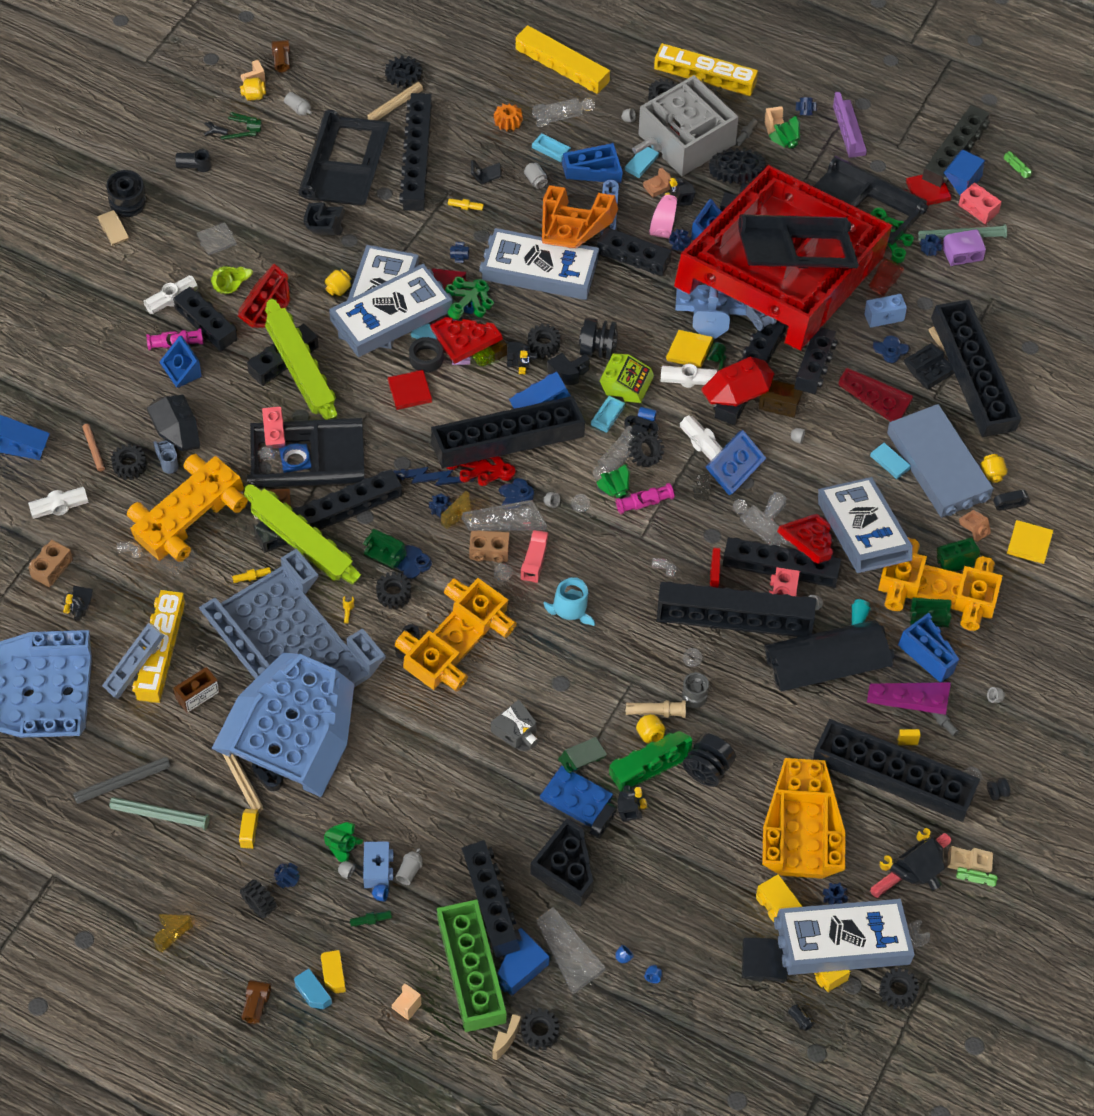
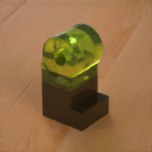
M501 340L472 355V358L480 367L493 363L507 356V344L504 340Z

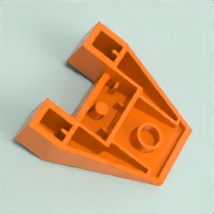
M549 185L543 198L542 243L576 249L613 223L618 211L615 195L598 193L591 210L567 207L569 200L566 188Z

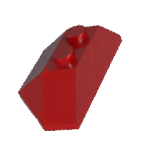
M273 264L255 284L239 308L238 317L252 328H266L265 324L268 315L265 310L268 300H276L281 309L286 308L290 302L288 274Z
M748 357L719 370L702 387L701 391L710 404L738 406L769 392L774 372L765 360Z

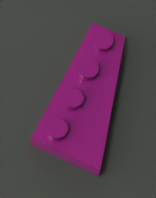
M951 682L870 684L867 703L946 715Z

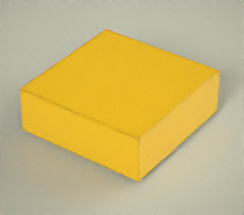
M901 729L897 739L898 745H918L920 730Z

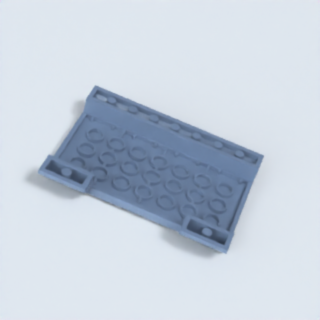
M297 548L280 558V568L222 603L215 597L199 607L200 611L254 679L265 671L282 653L302 654L336 669L354 683V687L369 679L385 659L384 653L363 628L349 636L346 645L306 597L305 594L318 578V574ZM307 676L304 678V682L306 684H313L315 678ZM290 710L286 716L289 719H295L298 713Z

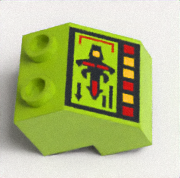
M613 353L600 379V383L606 396L623 397L625 402L641 403L654 374L650 367L628 354Z

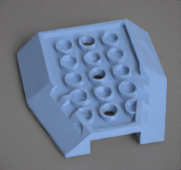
M89 630L29 632L0 641V732L20 738L80 736L86 728L92 663ZM65 688H73V692L70 695L63 694ZM26 691H34L31 696H24Z
M282 653L238 696L212 749L228 757L231 754L239 756L303 785V790L322 797L347 746L354 683L336 669L307 656L295 653ZM313 676L315 682L313 684H306L304 678ZM290 710H294L298 713V716L295 719H289L286 714ZM277 745L281 750L277 754H271L269 748Z

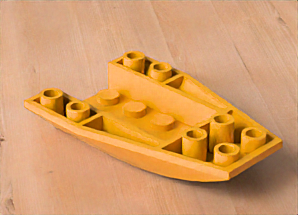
M784 759L763 826L762 865L780 876L822 879L845 870V829L825 760Z

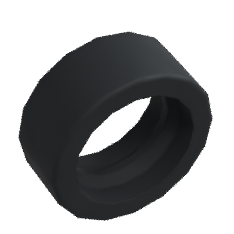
M422 337L415 340L409 348L410 364L417 371L423 370L424 373L437 370L444 361L443 346L439 341L430 337ZM423 349H430L435 351L437 356L432 360L424 361L418 359L416 353Z

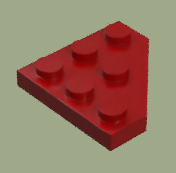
M445 317L430 325L431 331L454 364L503 340L501 333L494 323L478 324L472 320L462 319V321H455L452 318Z
M818 514L779 526L777 532L785 540L796 546L799 551L810 557L812 561L818 564L831 559L833 552L830 546L832 543L831 534H829L830 524Z

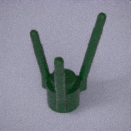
M231 112L230 115L236 117L229 116L228 119L247 123V130H250V132L221 136V140L256 136V132H261L262 119Z
M714 343L704 362L706 360L714 362L720 360L718 371L723 369L724 361L727 358L724 355L726 347L721 343Z

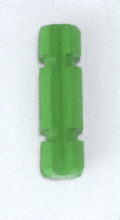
M1011 151L1004 155V160L1010 163L1025 179L1031 176L1032 170L1026 167Z
M958 867L956 874L958 879L965 880L966 878L968 879L967 881L980 884L987 883V885L993 887L997 883L996 874L989 873L987 875L986 872L973 869L968 871L967 868Z

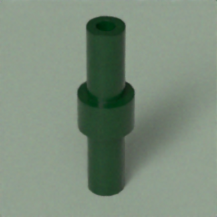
M389 910L375 914L374 912L365 913L366 916L349 920L351 927L364 924L369 926L376 924L378 921L392 919Z

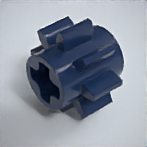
M800 98V102H796V111H800V115H812L813 111H817V102H813V98Z
M676 229V232L671 233L669 243L673 245L672 249L684 251L690 245L691 237L687 236L688 231Z
M926 234L925 239H921L920 242L921 252H924L927 256H936L937 251L942 249V239H939L935 234Z
M455 242V246L451 245L450 259H455V263H464V259H469V246H465V242Z
M442 493L436 496L433 495L432 501L429 502L431 514H435L439 518L449 515V509L453 508L450 496L446 497Z
M291 862L289 864H280L274 872L275 880H277L276 884L283 889L286 886H295L300 878L299 871L297 870L298 867Z
M840 882L838 884L829 883V889L824 888L823 895H825L823 902L829 905L842 904V902L847 903L848 896L846 894L848 889L843 888Z

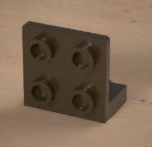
M772 380L769 392L760 395L759 410L795 418L802 391L794 389L795 385Z

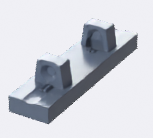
M148 623L102 686L113 697L119 699L127 686L132 685L134 680H136L134 677L150 655L155 654L159 649L157 646L165 635L153 624Z

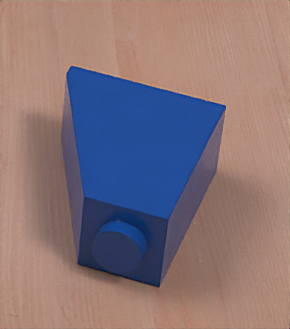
M522 928L519 929L522 941L518 942L520 950L507 954L498 971L500 989L503 992H508L511 996L549 965V956Z

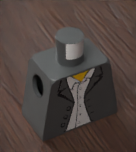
M519 699L491 721V732L514 748H518L524 742L530 748H533L539 742V739L534 735L537 731V723Z

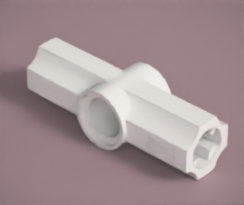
M190 275L176 283H167L162 287V291L145 299L144 305L150 314H154L166 306L173 307V298L188 287L195 291L198 289V285Z
M685 364L682 367L662 366L661 382L681 383L682 386L691 388L695 384L705 385L717 373V370L696 368L693 364Z
M686 416L680 423V428L689 436L693 447L697 451H702L710 460L723 449L716 442L713 432L708 428L704 429L693 416Z
M80 487L66 492L61 490L52 491L48 497L28 502L34 519L52 513L54 515H63L68 512L69 508L88 503L84 487Z

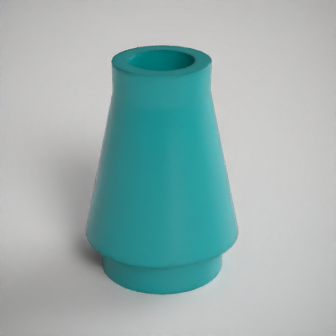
M861 599L854 601L852 604L851 625L865 622L871 610L869 602Z

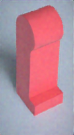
M533 531L525 561L521 567V580L538 583L547 549L548 532ZM526 573L535 574V576H528Z

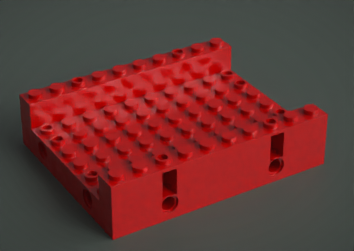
M768 165L681 253L674 287L690 294L702 282L788 325L784 343L801 351L883 259L892 225ZM739 215L845 217L851 222V230L848 234L859 266L857 269L748 265L738 229ZM792 238L796 254L799 257L845 258L838 239Z

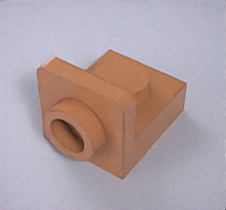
M661 167L658 169L657 176L643 182V187L654 198L670 190L671 185L669 181L671 176Z
M975 510L959 518L960 525L972 532L976 542L991 533L988 518Z

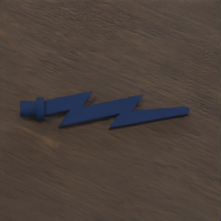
M429 467L393 470L396 477L400 478V480L415 477L411 484L438 480L435 486L464 483L459 477H449L453 470L427 474L425 472ZM475 477L470 479L469 482L475 481Z

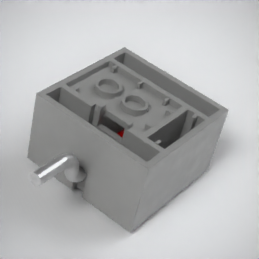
M693 75L640 106L638 135L645 141L633 147L632 150L637 154L651 146L653 150L661 152L663 154L662 158L681 176H684L712 159V156H717V153H722L723 150L726 151L736 144L738 116ZM673 118L681 124L680 127L673 122Z

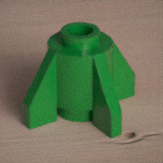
M794 116L789 122L774 125L776 130L769 134L773 142L784 148L789 147V149L798 145L800 140V121L797 116Z
M627 464L618 468V470L600 474L602 478L596 481L599 489L612 498H623L627 495L630 470Z
M351 822L333 826L324 835L326 846L330 848L340 862L348 861L350 853L347 852H350L355 844H362L363 839L352 836L355 824Z

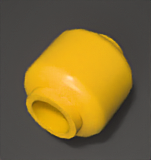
M259 77L245 79L243 85L240 86L241 95L245 96L248 101L261 100L266 95L265 82L261 81Z
M334 270L325 279V284L327 285L325 289L332 296L334 294L342 296L351 287L350 281L352 279L344 270Z
M998 454L984 457V460L981 462V469L986 478L992 481V483L1002 481L1003 477L1007 475L1004 458L998 456Z
M654 714L641 717L636 725L637 733L647 744L653 741L657 742L664 737L665 726Z

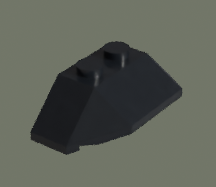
M184 394L157 398L147 407V412L160 437L178 446L177 448L181 451L200 448L196 418Z

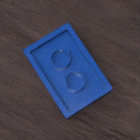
M741 430L706 465V469L726 493L731 495L758 468L766 457L744 430Z
M562 765L540 795L542 801L590 828L604 806L613 798L612 793L575 772L569 774Z

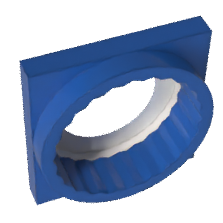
M290 444L279 448L283 473L311 469L307 444ZM297 453L304 458L303 463L298 465L287 463V458L291 454Z

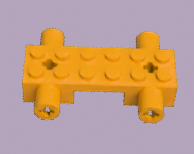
M197 454L189 456L184 462V469L192 476L151 511L140 502H136L129 507L127 516L135 523L130 528L134 539L159 562L168 554L178 562H183L184 559L189 557L191 547L184 542L188 538L185 529L210 508L217 513L227 505L232 511L239 513L246 507L248 499L241 493L244 490L241 477L217 456H214L207 463Z
M908 537L912 544V561L883 568L878 590L887 593L884 605L889 610L901 611L906 598L951 600V609L963 612L960 625L964 629L970 631L978 630L982 617L992 619L1003 576L993 573L995 562L992 558L979 557L976 559L974 568L965 566L963 574L925 565L927 556L918 554L919 542Z
M453 578L447 584L444 594L455 601L453 611L433 633L428 631L418 640L408 631H403L395 642V647L406 654L404 656L403 668L433 690L441 682H444L454 691L458 692L468 679V676L456 667L458 663L491 628L504 638H507L516 627L517 622L504 614L507 611L508 599L479 578L469 587L456 578Z

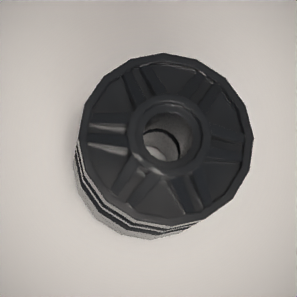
M120 170L109 177L106 189L111 210H114L121 217H133L141 213L146 206L142 177L131 170Z
M586 317L584 326L581 327L580 355L586 354L588 357H592L595 349L599 350V358H603L604 351H607L606 359L610 360L617 345V322L612 321L610 329H608V320H605L602 328H599L598 319Z
M703 733L694 744L693 749L689 751L688 756L684 758L682 765L694 780L703 785L715 787L720 783L721 778L724 777L725 771L735 761L736 754L732 747L723 739L710 733Z

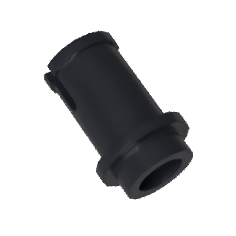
M798 1004L793 1005L788 1010V1014L799 1024L801 1030L808 1031L814 1025L813 1018L808 1016Z

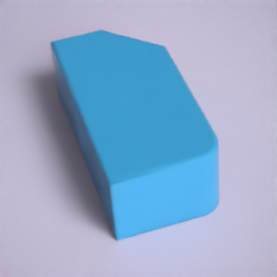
M309 968L294 978L295 987L310 1007L325 1009L332 1004L331 997Z

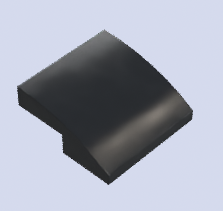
M933 343L904 359L907 368L927 390L954 374L951 364L944 358V352Z
M743 939L742 978L762 982L764 979L781 983L787 981V968L783 967L782 955L784 954L782 948H779L777 939Z

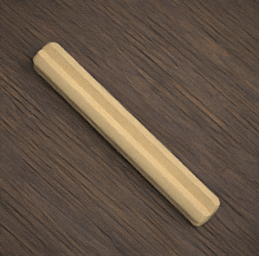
M416 82L369 113L367 119L379 120L409 100L411 93L423 91L422 84Z
M223 754L251 809H257L258 812H261L263 805L237 756L231 754L228 757Z

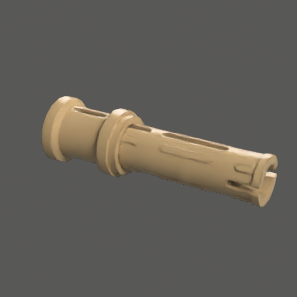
M666 700L664 703L626 702V715L654 714L664 715L666 718H669V716H682V718H685L686 700L682 702H669V700Z

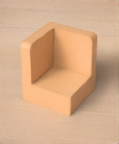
M259 60L252 61L253 71L241 75L243 82L245 79L256 77L265 82V73Z
M782 106L766 108L764 123L768 135L776 130L774 128L775 124L781 125L784 123Z
M404 983L402 994L392 1004V1009L409 1020L422 1005L421 994Z

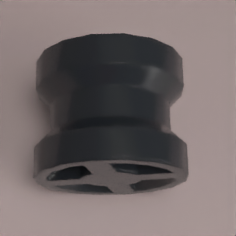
M1004 777L999 778L996 782H987L988 793L993 801L999 800L1001 796H1010V787Z

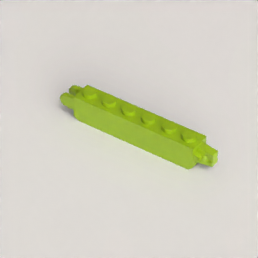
M268 300L265 310L268 315L265 327L309 409L314 414L320 413L325 420L336 419L337 412L334 407L335 394L332 389L328 388L325 375L320 373L318 362L310 355L311 352L308 344H304L301 331L295 327L291 313H288L285 308L281 309L276 300Z
M254 485L246 486L244 495L251 502V513L294 549L297 548L305 558L333 581L342 578L352 585L357 582L361 574L352 565V558L347 552H341L336 548L337 545L332 540H327L322 536L319 529L308 525L307 520L303 516H297L287 503H282L278 500L274 492L267 491L265 488L261 491L254 487Z

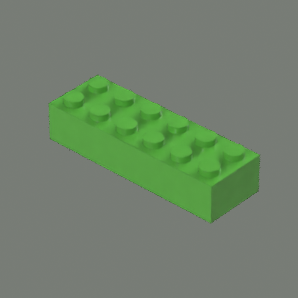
M478 899L437 908V920L464 1031L470 1032L505 1024L506 1010Z

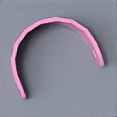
M665 195L658 203L652 217L650 235L669 239L677 205V198L675 196Z

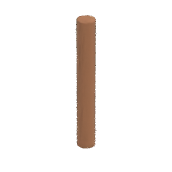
M84 424L82 428L96 468L99 472L104 471L105 468L90 425Z

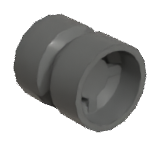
M697 672L690 673L685 677L682 700H686V706L700 708L705 705L709 688L708 678Z

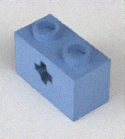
M897 294L867 300L864 314L871 328L904 321L907 307L902 295Z
M364 842V888H374L376 885L381 884L389 887V880H393V868H389V862H393V849H389V842Z

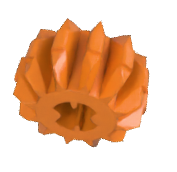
M502 103L501 107L497 106L494 113L495 125L499 126L500 130L505 129L506 131L509 129L514 131L515 128H520L523 121L521 108H518L516 104L512 106L510 103L508 105Z

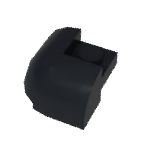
M324 202L308 203L303 222L306 228L315 235H340L343 231L341 223L345 209L343 206L327 207Z

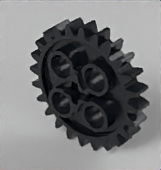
M736 148L735 151L729 149L728 152L723 150V153H717V156H712L709 163V171L713 178L717 177V180L723 179V182L729 181V184L732 182L739 184V181L746 183V180L752 182V178L755 179L766 168V161L762 154L758 155L757 151L752 153L751 149L745 151V148L742 150Z

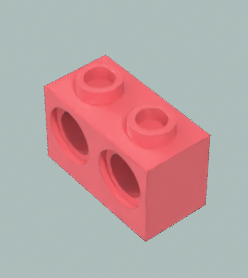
M973 183L961 193L959 206L984 224H987L999 213L1001 201L983 187Z
M281 407L262 408L266 448L286 447Z
M776 568V574L771 575L770 586H774L773 591L769 590V592L778 595L789 594L796 596L799 571Z

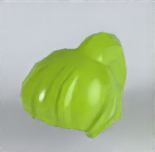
M231 266L219 267V269L213 272L211 277L212 286L220 294H232L243 281L250 278L253 270L241 266L237 268Z

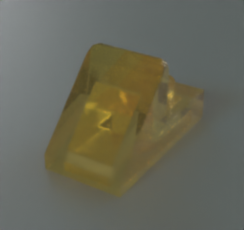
M465 491L441 514V525L446 529L452 524H456L459 518H462L471 525L468 491Z
M160 914V923L166 929L157 932L155 938H153L155 948L161 953L193 927L191 918L188 915Z

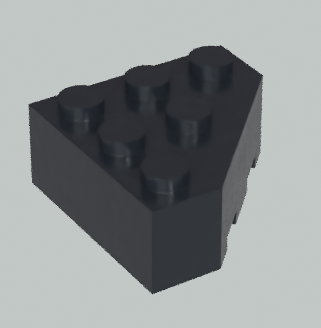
M566 818L530 863V874L580 907L593 892V877L584 830Z

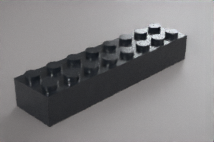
M970 300L936 305L931 320L981 437L1016 431L1022 418Z
M570 396L431 427V444L443 469L582 438L585 434V420L574 397Z
M671 581L660 582L656 622L801 637L812 634L816 599L808 596L797 597L789 594L778 595L770 592L760 593L750 590L742 591L731 588L696 586L689 583L678 584Z
M830 718L813 756V760H825L827 768L962 823L980 782V778Z

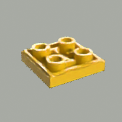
M678 330L666 360L683 365L693 364L697 368H701L713 343V337Z
M1016 520L1007 554L1044 564L1053 530Z

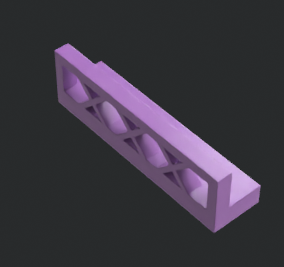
M835 92L833 108L849 158L866 156L867 151L851 100H842L841 93Z

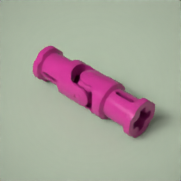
M198 328L197 331L182 330L180 333L171 331L152 336L146 334L148 350L157 347L170 348L171 346L167 342L169 334H171L170 341L172 345L179 336H183L187 344L200 343V345H203L201 328Z
M666 483V486L653 487L649 491L633 493L623 499L616 498V507L620 515H622L625 511L639 510L649 505L659 504V501L665 499L672 500L674 499V491L671 484Z

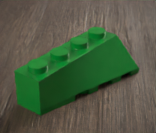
M681 731L669 733L657 742H650L641 750H634L628 756L614 760L609 766V775L620 792L624 791L623 787L626 785H630L632 788L683 763L684 758L688 756L689 751L692 749V738Z

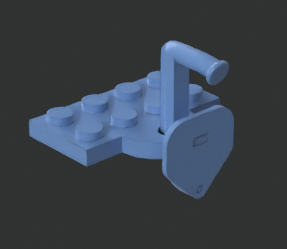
M698 285L690 294L677 288L675 310L694 312L693 328L699 334L711 336L714 340L728 331L730 323L729 314L746 315V304L710 286Z

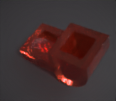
M885 259L878 266L877 273L868 285L870 289L885 296L892 283L895 284L904 270L902 266L889 259Z

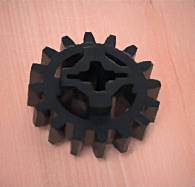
M401 55L400 59L394 57V61L389 60V64H386L385 76L387 81H391V85L397 84V88L400 85H403V88H406V85L412 86V83H416L418 79H421L422 67H420V62L416 63L415 58L410 60V56L404 58Z

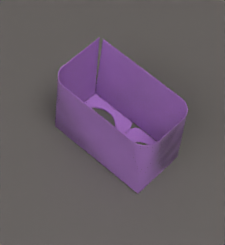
M977 229L948 234L944 237L942 249L951 266L982 261L986 251Z

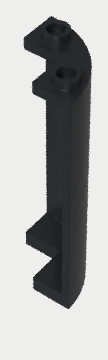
M876 620L764 645L767 664L773 668L775 686L781 692L893 666L892 659L895 657L893 649L889 648L884 626L879 625Z

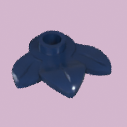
M890 335L886 336L883 342H873V349L876 353L882 354L886 362L895 363L900 358V355L908 353L909 345L900 344L897 337Z
M520 478L514 479L513 484H504L498 490L501 495L506 497L502 504L503 508H514L521 503H529L534 498L533 488L528 486L527 481Z
M406 545L407 555L396 567L398 570L404 571L403 576L415 578L421 572L428 571L432 566V561L428 555L422 553L420 548Z

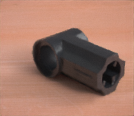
M199 149L195 153H176V168H197L200 172H207L212 167L209 152L205 149Z

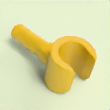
M344 596V623L348 624L350 611L354 608V597H352V601L346 602V597Z

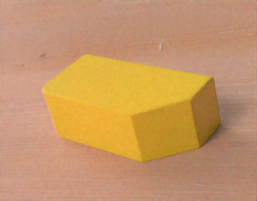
M245 809L243 812L239 834L240 848H254L259 816L257 809Z
M340 950L322 953L321 962L325 987L334 993L346 992Z

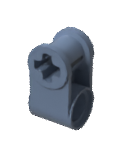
M746 305V315L753 322L757 330L761 331L765 326L776 323V319Z
M166 440L161 442L153 441L162 470L169 474L176 472L179 464L175 446Z

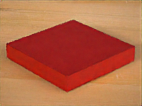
M923 174L906 178V184L910 192L926 200L928 206L951 201V195L945 183L940 188L923 180Z
M423 370L387 377L396 410L432 403V397Z
M714 548L712 550L710 586L718 588L720 548Z

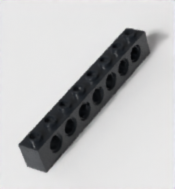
M411 93L410 100H407V110H409V113H406V123H408V126H405V136L407 139H404V150L406 152H403V163H405V166H402V176H404V179H401L400 185L403 193H400L399 203H403V211H424L432 94Z
M776 320L775 324H769L763 330H758L756 334L753 333L750 338L749 347L746 346L743 351L742 360L754 357L765 360L768 364L788 325ZM747 402L738 406L716 403L713 407L715 418L735 426Z
M390 469L382 471L373 477L365 478L356 484L348 485L337 492H331L320 499H314L308 504L295 507L292 511L297 516H303L307 520V524L312 528L316 527L322 530L401 497L402 485L393 470ZM262 521L254 526L255 537L264 553L288 544Z

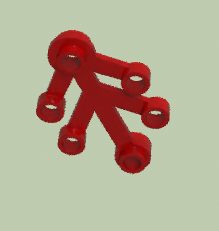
M499 456L489 458L496 465H491L484 459L478 462L475 461L446 468L448 470H455L458 466L473 468L474 470L460 471L459 479L462 482H469L470 479L478 476V484L481 486H486L489 482L499 478L509 481L514 477L516 471L513 465L504 463Z

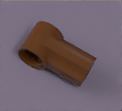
M289 40L272 41L275 70L286 72L290 65Z
M249 980L246 989L247 999L241 1017L242 1020L250 1024L260 1023L265 1002H268L270 997L271 983Z

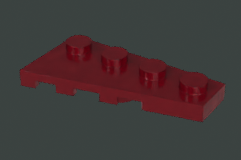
M849 368L845 369L838 382L840 387L890 422L902 418L913 400L912 395Z

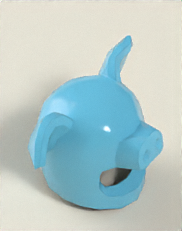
M571 577L563 580L556 589L554 603L549 604L545 601L543 603L545 609L551 615L557 614L566 620L580 619L584 624L595 626L594 619L585 613L588 602V588L584 581L579 578ZM573 585L581 588L582 592L573 589L565 592L567 586Z

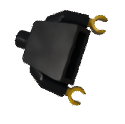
M924 828V835L920 831L917 833L916 838L919 842L894 860L896 863L893 864L892 858L886 855L884 860L888 864L880 861L879 866L885 871L890 869V872L911 884L921 885L927 883L931 890H935L942 885L937 874L945 869L943 863L944 851L937 840L932 836L930 837V829Z

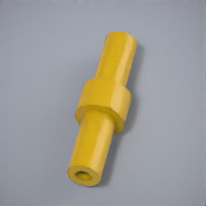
M449 198L448 200L449 206L461 207L463 210L474 209L483 211L484 204L470 202L468 199L457 200Z
M270 567L259 570H246V573L232 576L233 583L249 580V582L254 581L258 577L270 574L271 570Z

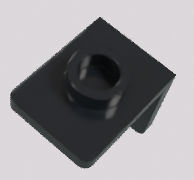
M471 160V174L482 185L501 177V164L497 163L482 169L475 160Z

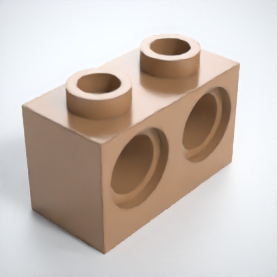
M471 530L469 560L494 561L497 563L508 562L509 532Z
M51 540L47 545L43 546L37 558L30 562L28 568L31 578L51 587L72 562L71 550Z

